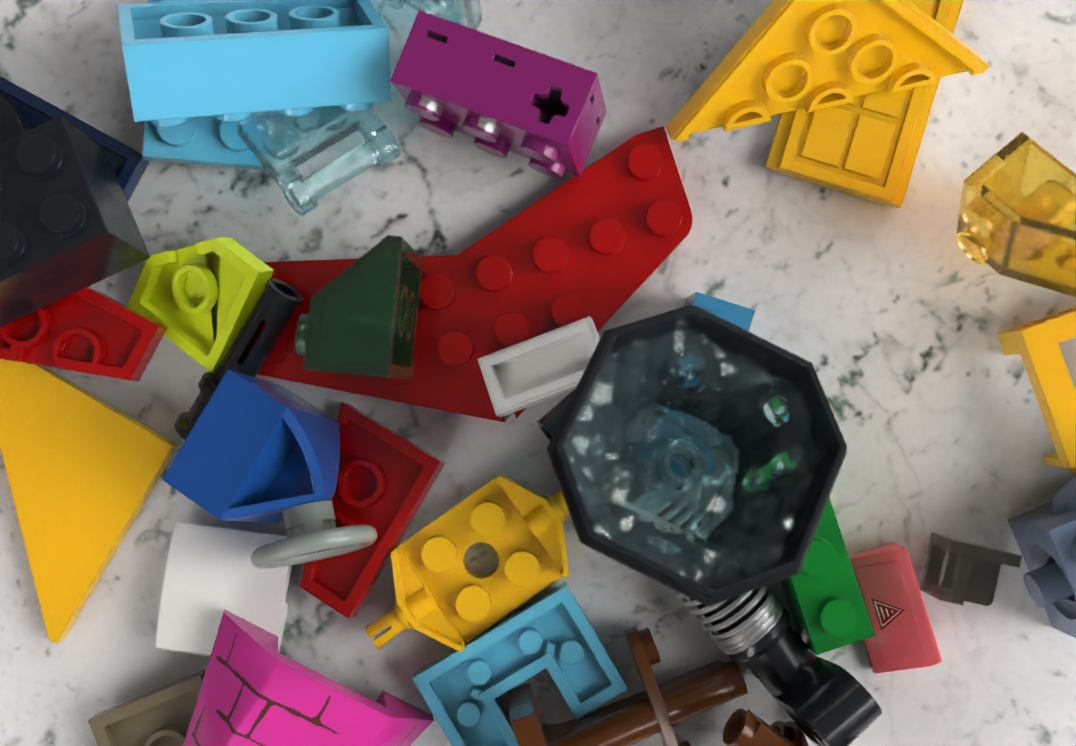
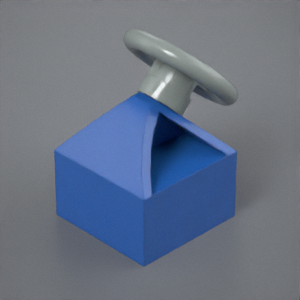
M228 369L162 480L219 520L274 523L284 520L287 538L263 545L252 552L251 562L260 569L291 566L342 555L372 545L377 539V531L370 525L336 527V518L331 499L335 494L340 461V433L337 420L284 386Z

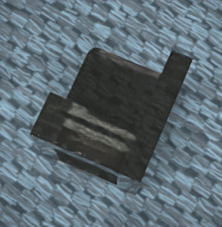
M931 533L919 588L938 600L963 605L964 601L989 606L993 603L1001 564L1020 568L1022 555L998 547Z

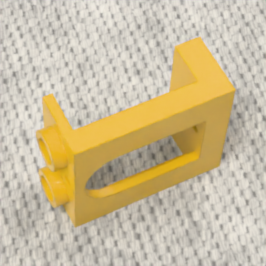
M1076 305L997 333L1004 355L1021 354L1056 452L1042 456L1044 464L1069 468L1072 474L1076 473V391L1058 343L1076 337Z

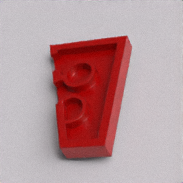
M89 286L1 327L0 359L139 381L167 327Z
M341 402L337 423H340L339 472L335 494L331 499L336 518V527L370 525L376 529L377 539L372 545L353 552L304 563L299 587L349 619L358 613L391 557L392 550L398 545L445 462L352 405Z

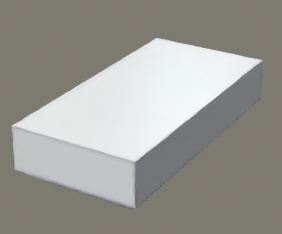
M590 316L477 359L496 416L503 417L576 389L600 340L594 321Z

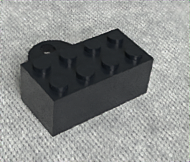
M0 95L1 328L151 258L107 152L61 116L31 129L30 124L19 108L2 95Z

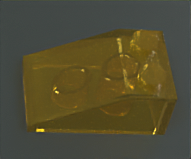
M1021 132L964 180L956 233L960 248L971 260L978 264L986 262L999 275L1076 297V174L1029 136Z

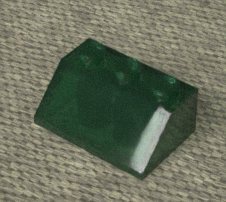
M386 236L310 299L309 314H301L299 316L295 335L297 355H305L303 369L412 379L423 260L403 237Z

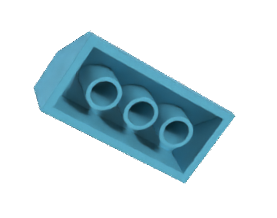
M195 0L117 5L121 43L134 122L148 121L154 126L170 127L186 122L189 117L213 116L221 121H239L248 118L251 112L276 110L279 114L286 116H301L312 112L313 107L338 106L343 110L361 111L371 108L374 102L391 101L389 28L369 0Z

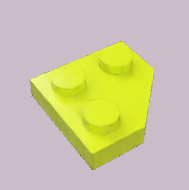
M231 237L212 238L197 242L192 246L150 255L151 258L146 260L127 305L131 309L167 327L164 336L210 373H215L274 271Z

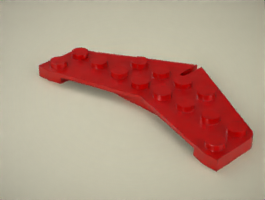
M664 126L633 136L584 169L581 177L575 175L458 255L264 262L274 270L271 278L291 285L302 294L304 300L296 308L272 352L259 370L258 375L506 422L504 416L499 417L495 414L477 359L589 316L593 319L598 332L689 234L692 227V212ZM265 322L256 339L254 340L253 344L251 345L248 351V355L254 347L262 331L264 330L265 326L267 325V322ZM526 408L514 412L516 419Z

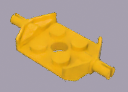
M499 474L393 549L391 561L396 602L392 610L371 625L365 627L368 637L372 638L390 625L389 628L377 635L372 643L380 649L385 643L405 629L411 630L414 628L461 652L469 641L561 576L564 579L568 577L569 568L563 522L568 519L569 511L562 491H559L554 496L551 493L544 496L516 480ZM579 476V479H580L581 483L583 484V480H582L581 476ZM487 543L497 551L499 562L492 572L478 574L468 568L465 562V553L471 545Z

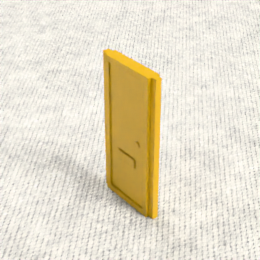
M909 0L954 34L964 0ZM936 78L937 83L893 94L883 90L853 97V103L809 113L804 108L781 113L764 168L878 204L890 205L896 208L901 207L940 78Z

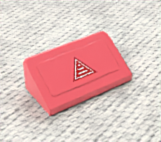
M892 542L850 555L849 558L875 636L863 640L872 671L876 674L929 667L942 663L907 549Z

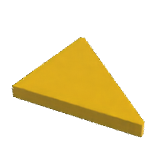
M773 0L666 128L671 139L681 142L689 140V135L692 133L722 127L724 132L769 122L771 121L770 116L803 108L807 113L853 103V97L883 90H887L889 94L936 84V78L967 71L971 76L981 74L990 66L977 52L909 0Z
M0 359V449L48 639L58 643L66 638L179 447V444L46 366Z

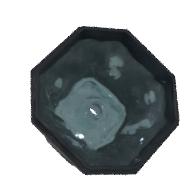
M688 305L603 332L552 436L547 451L580 543L665 587L678 591L709 607L799 574L846 456L847 445L811 362L696 305ZM671 459L681 464L685 470L686 477H680L672 471L670 467Z

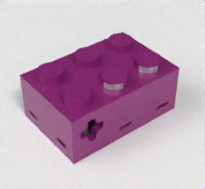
M421 10L418 11L390 80L406 100L404 106L421 118L419 124L423 128L447 138H452L454 131L475 138L473 144L477 148L497 157L506 158L508 152L511 151L530 158L528 165L531 168L554 178H562L564 171L581 177L607 112L597 73Z

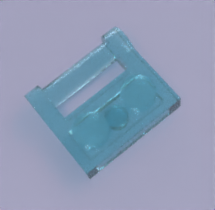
M338 106L313 107L312 112L301 116H286L279 114L276 110L255 112L248 118L238 122V135L280 186L288 203L300 216H304L317 208L319 198L377 163L387 165L401 155L396 138L372 108L361 111H348ZM356 131L366 141L306 178L296 168Z

